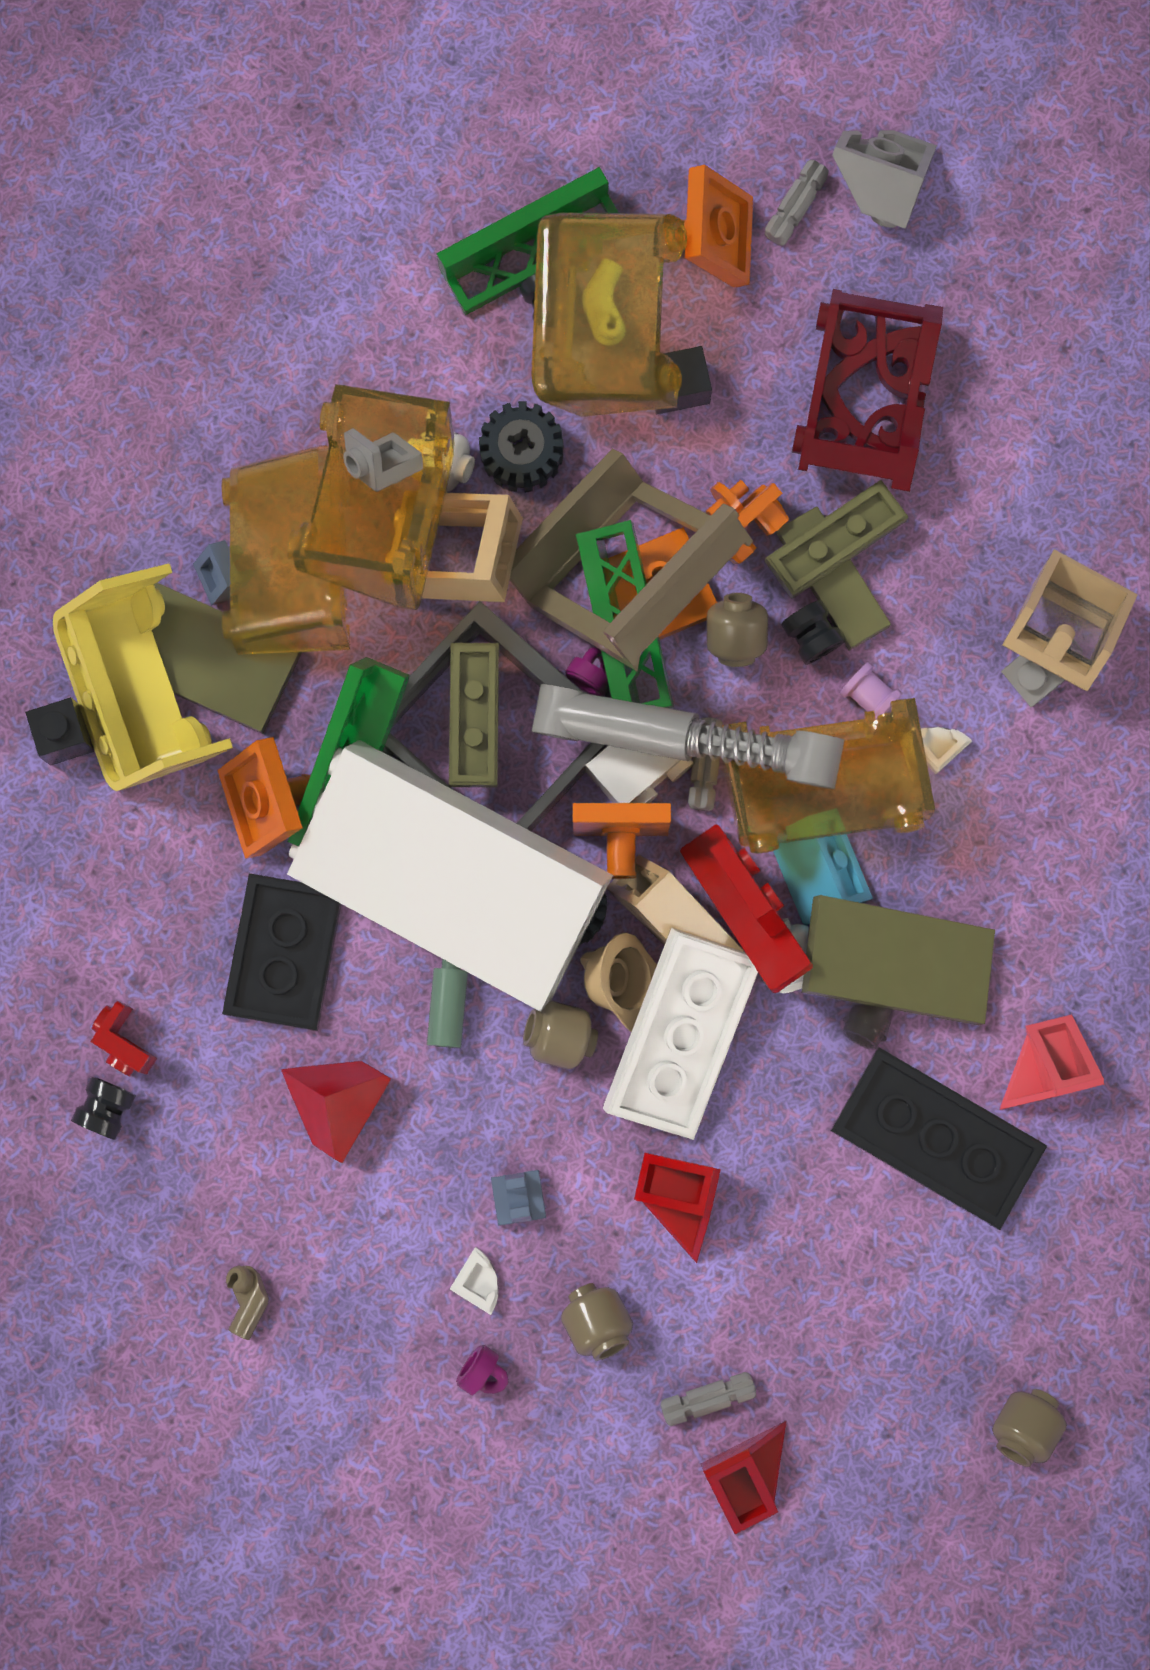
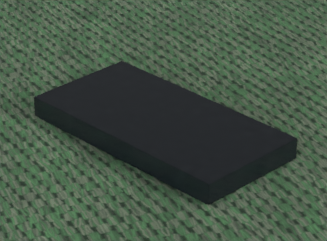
M880 1047L876 1049L830 1130L842 1139L997 1230H1001L1047 1148L1046 1144Z

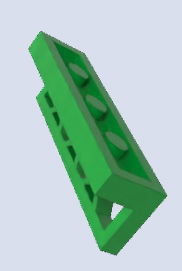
M600 167L436 253L439 270L465 316L520 287L522 282L530 276L546 269L556 268L626 230L625 222L608 195L609 182ZM598 204H601L611 221V224L598 231L579 226L583 212ZM575 217L574 224L565 223ZM552 229L571 233L567 247L558 252L539 248L543 234ZM576 235L585 237V238H583V239H581V240L575 242ZM535 239L533 246L525 244ZM512 250L530 254L526 269L517 274L499 270L503 255ZM536 257L544 258L540 262L534 264ZM495 260V261H494V264H493V268H492V267L485 266L486 264H488V263H490L491 261ZM473 271L490 276L486 290L470 299L467 298L458 282V279ZM496 278L504 280L494 286Z
M631 520L576 534L592 611L609 623L621 612L615 587L620 579L623 578L636 586L637 594L647 585L634 523ZM624 534L628 552L618 568H615L609 563L604 539ZM629 564H631L634 579L625 574ZM659 636L640 656L638 671L633 670L601 650L613 699L640 703L635 680L641 670L656 679L660 699L641 704L666 708L674 707ZM650 656L654 671L645 666Z
M368 657L350 664L298 810L303 828L290 836L287 842L298 847L300 846L312 820L315 805L331 778V775L328 774V769L337 749H344L350 744L361 740L383 752L409 681V674Z

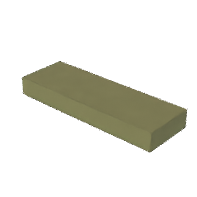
M879 480L767 556L765 563L790 598L793 599L905 523L908 516L883 481Z
M818 506L783 525L776 531V534L782 544L785 545L822 520L824 516ZM851 559L810 587L816 599L823 601L829 611L828 618L834 627L840 629L846 639L844 643L849 651L888 629L891 625Z
M451 643L449 787L498 788L499 643Z

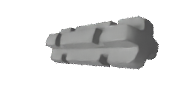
M815 160L807 161L800 172L799 179L794 181L777 208V215H773L765 227V236L770 241L780 246L787 243L793 233L794 226H798L815 199V194L817 191H820L827 180L829 170L824 165Z
M709 717L700 718L705 720L708 725L715 721L716 727L723 728L722 720ZM709 755L701 759L693 757L694 764L692 766L691 782L694 783V787H690L688 804L690 808L701 811H709L714 808L716 792L713 789V785H717L720 757L715 761H712Z
M743 1372L729 1377V1382L724 1383L723 1380H719L687 1391V1396L680 1398L678 1394L663 1399L661 1401V1409L666 1423L669 1426H674L686 1422V1417L693 1415L695 1419L730 1407L733 1401L737 1400L739 1404L754 1399L756 1397V1389L751 1375Z

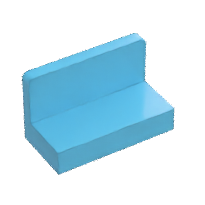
M837 811L808 818L769 839L804 925L810 924L814 896L823 895L859 903H865L873 899Z

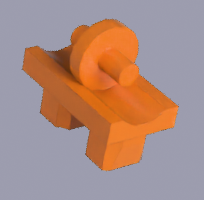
M739 480L731 489H728L720 482H717L710 489L711 494L716 500L706 510V513L710 516L724 503L737 511L740 515L738 520L744 528L754 520L766 536L772 535L789 521V517L777 500L783 493L775 483H771L769 486L760 485L742 502L739 499L749 491L748 486L742 480ZM753 542L749 547L743 544L730 561L733 564L742 563L757 547Z

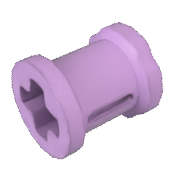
M867 662L849 680L839 694L844 698L850 696L870 714L869 721L875 725L893 707L903 693L899 689L894 691L890 689L872 672L873 666Z

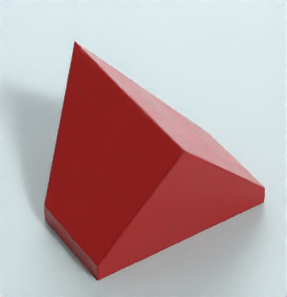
M363 1061L281 1069L312 1144L333 1159L343 1163L391 1078Z
M644 1153L634 1200L643 1202L697 1263L710 1220L721 1169Z
M786 1421L701 1463L703 1472L734 1534L778 1513L775 1506V1496Z

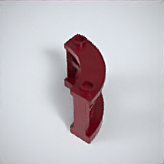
M837 289L832 290L830 303H820L815 330L824 331L811 405L807 425H797L792 448V453L801 454L798 470L807 471L808 465L885 478L892 480L891 489L910 492L925 413L926 393L919 392L920 385H930L942 326L943 307L925 304L924 307L843 293L842 290ZM844 311L875 316L876 338L867 342L866 329L858 320L855 326L857 335L852 339L843 337L840 323ZM885 318L921 325L899 329L886 334ZM832 348L834 353L843 360L826 376L830 350ZM893 354L892 368L898 362H902L907 366V372L903 376L898 377L890 373L886 360L887 355ZM876 360L877 374L883 386L892 394L904 398L906 401L905 404L887 405L876 410L869 416L863 426L847 409L838 389L854 373ZM822 397L831 417H825L817 421ZM884 420L890 421L896 426V431L887 432L881 426L878 435L872 433L876 425ZM828 432L837 437L834 441L819 439L823 433ZM849 436L856 441L855 445L845 444Z

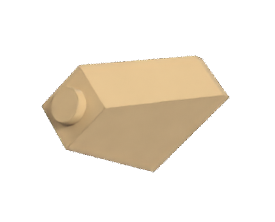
M641 855L635 858L636 878L614 879L607 887V890L664 946L671 928L742 952L744 951L670 871Z

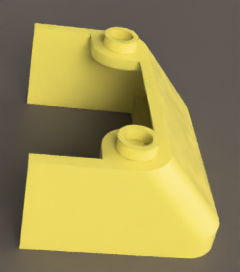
M169 563L100 580L55 611L53 616L55 638L102 774L107 784L114 791L127 789L202 763L233 748L230 738L212 744L210 732L203 723H200L192 716L182 718L152 630L159 626L161 616L165 612L163 596L155 588L154 584L172 573Z

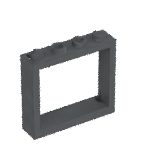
M479 601L410 675L392 727L450 666L451 643H471L479 634L490 643H499V651L539 687L541 684H547L578 691L581 690ZM389 733L383 753L391 757L393 756L396 760L449 787ZM590 743L516 824L532 831L586 773V764L602 752L607 745Z

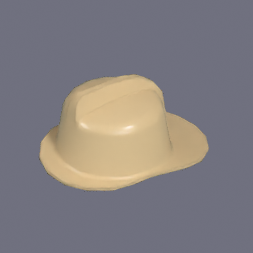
M622 933L615 935L606 946L583 954L580 961L585 969L584 986L588 997L597 1006L613 1011L621 1023L632 1032L657 964L635 935Z

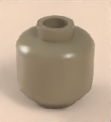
M730 593L724 596L723 601L715 603L708 610L707 649L718 658L721 664L731 667L748 666L753 664L755 658L760 657L767 650L768 613L765 607L752 601V596L745 593Z
M549 1001L541 1011L533 1009L530 1012L525 1025L523 1044L529 1047L530 1055L535 1061L564 1069H573L581 1063L584 1056L590 1058L593 1055L597 1045L598 1030L591 1028V1018L586 1010L556 1001Z
M589 1283L569 1294L568 1298L571 1303L563 1310L561 1322L578 1354L593 1356L595 1361H599L618 1353L629 1344L627 1337L632 1332L633 1321L615 1289L609 1287L596 1289L594 1283Z
M1033 1389L1031 1394L1027 1392L1012 1393L992 1428L993 1434L998 1441L997 1449L1008 1459L1025 1467H1031L1032 1463L1047 1462L1067 1426L1063 1415L1057 1410L1059 1402L1050 1394L1039 1389Z

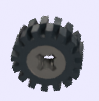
M518 401L519 407L512 408L511 404L507 403L502 405L503 411L501 413L494 410L489 415L490 422H484L481 428L482 436L479 437V449L485 472L489 477L492 476L494 478V482L502 487L505 484L508 486L509 491L517 492V488H524L526 493L532 492L533 486L538 484L540 488L547 485L549 477L554 479L558 473L559 464L562 465L564 445L560 425H556L555 417L549 411L545 414L542 411V406L536 403L533 408L527 407V401ZM521 439H522V441H521V442H518V443H517V444H515V445H514V444H512V442H514V443H515V442H516V441H518V440H521Z

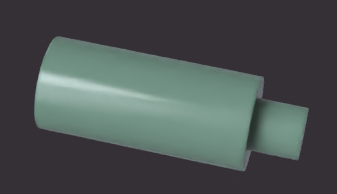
M442 959L441 968L433 969L426 1045L461 1048L468 972L461 970V968Z

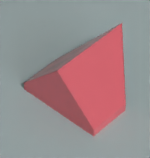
M1072 1014L1026 1026L1027 1035L999 1110L1104 1085V1078Z

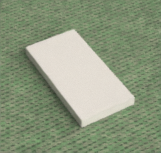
M671 928L605 1100L603 1109L606 1113L694 1140L758 974V971L745 952Z

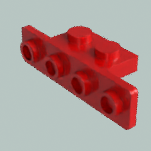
M716 824L680 849V853L772 993H778L813 968V964L778 913L780 909L785 907L768 882L761 887L755 879L754 875L761 870L745 847L737 852L725 832Z

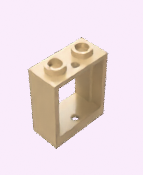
M403 491L399 509H396L392 516L393 536L389 551H386L383 555V576L398 597L505 602L523 517L509 495ZM426 526L484 527L474 573L416 570Z

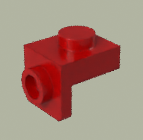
M116 1001L113 1007L105 1006L95 1019L92 1030L96 1033L90 1042L109 1053L110 1055L105 1062L130 1077L134 1070L139 1073L148 1074L157 1058L118 1034L133 1008L125 1003Z

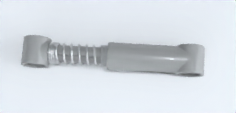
M541 684L531 730L533 733L571 741L581 740L683 761H690L692 757L701 759L709 755L712 761L721 757L725 763L735 760L738 766L748 762L751 768H755L759 764L764 771L771 767L774 772L785 773L787 776L786 780L828 789H835L844 745V739L808 731L796 730V734L793 736L778 733L775 737L768 736L766 731L762 735L755 734L754 729H751L749 732H743L740 726L736 730L729 729L728 724L724 725L723 728L716 727L715 721L708 725L705 720L700 719L698 713L596 696L574 689Z

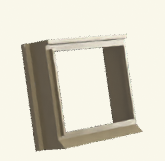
M612 448L516 549L510 582L531 608L633 670L638 671L641 652L659 636L737 553L739 548L743 544L749 547L753 540L738 520L740 515L734 508L723 503L710 516L643 482L624 454ZM635 502L696 532L611 623L553 590L581 560L576 534L615 524Z

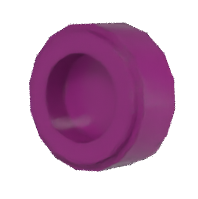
M592 647L588 649L583 658L574 657L565 671L566 677L583 691L591 695L604 697L609 690V684L601 650L597 647ZM596 658L600 661V668L593 664Z
M480 1345L463 1365L456 1382L458 1387L473 1396L479 1390L487 1394L499 1393L507 1387L509 1379L507 1372L497 1364L499 1355L487 1346ZM492 1375L496 1378V1381L490 1382L487 1379Z

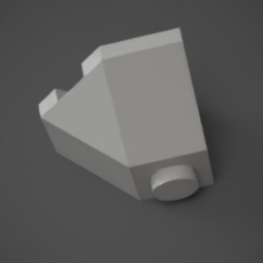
M879 130L878 136L871 139H861L862 134L859 131H843L832 156L861 213L871 216L872 220L881 226L889 228L899 226L906 229L937 145L895 130Z

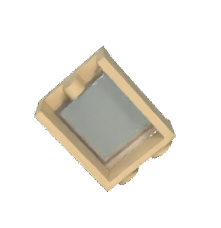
M1054 549L1034 581L1002 646L1087 692L1111 656L1138 594Z

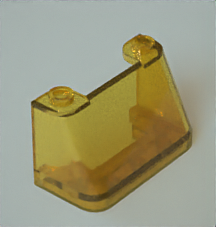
M558 213L546 215L541 219L537 234L532 350V384L540 400L581 417L677 407L678 391L682 383L681 372L668 355L660 352L663 264L678 261L687 246L684 220L672 214Z
M335 384L331 402L325 401L323 403L320 414V430L327 431L329 448L310 522H302L299 530L291 531L287 549L288 559L294 561L297 571L395 607L418 610L424 592L453 464L455 440L450 402ZM354 428L372 442L394 432L422 453L423 469L398 483L376 492L348 472L343 458L346 452L344 432Z
M319 445L231 468L230 477L222 478L224 506H230V610L223 611L222 626L224 639H232L237 655L350 650V626L345 625L347 595L345 591L343 509H346L345 496H348L347 471L340 445Z
M915 698L891 701V713L881 714L877 716V719L875 718L874 711L864 712L863 719L776 732H770L769 726L759 727L758 734L760 735L766 731L768 736L775 737L778 733L793 736L796 734V730L844 739V745L835 789L821 788L786 780L787 776L785 773L774 772L771 767L764 771L759 764L755 768H751L748 762L738 766L735 760H731L729 763H725L722 760L739 844L750 847L751 853H767L777 850L781 843L894 827L897 833H909L923 829L925 827L924 821L930 819L934 814L935 804ZM746 722L728 724L729 729L736 730L740 726L743 732H748Z

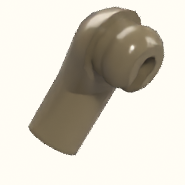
M238 1265L231 1268L226 1276L227 1287L233 1289L240 1306L228 1330L243 1339L250 1340L268 1305L269 1297L260 1274L251 1266Z

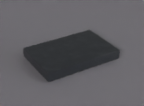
M249 873L222 1014L318 1031L342 904L302 882Z

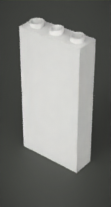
M361 740L350 744L344 749H337L328 769V774L331 775V778L315 805L312 820L299 847L292 844L289 857L293 858V862L287 875L541 1011L552 1000L613 875Z

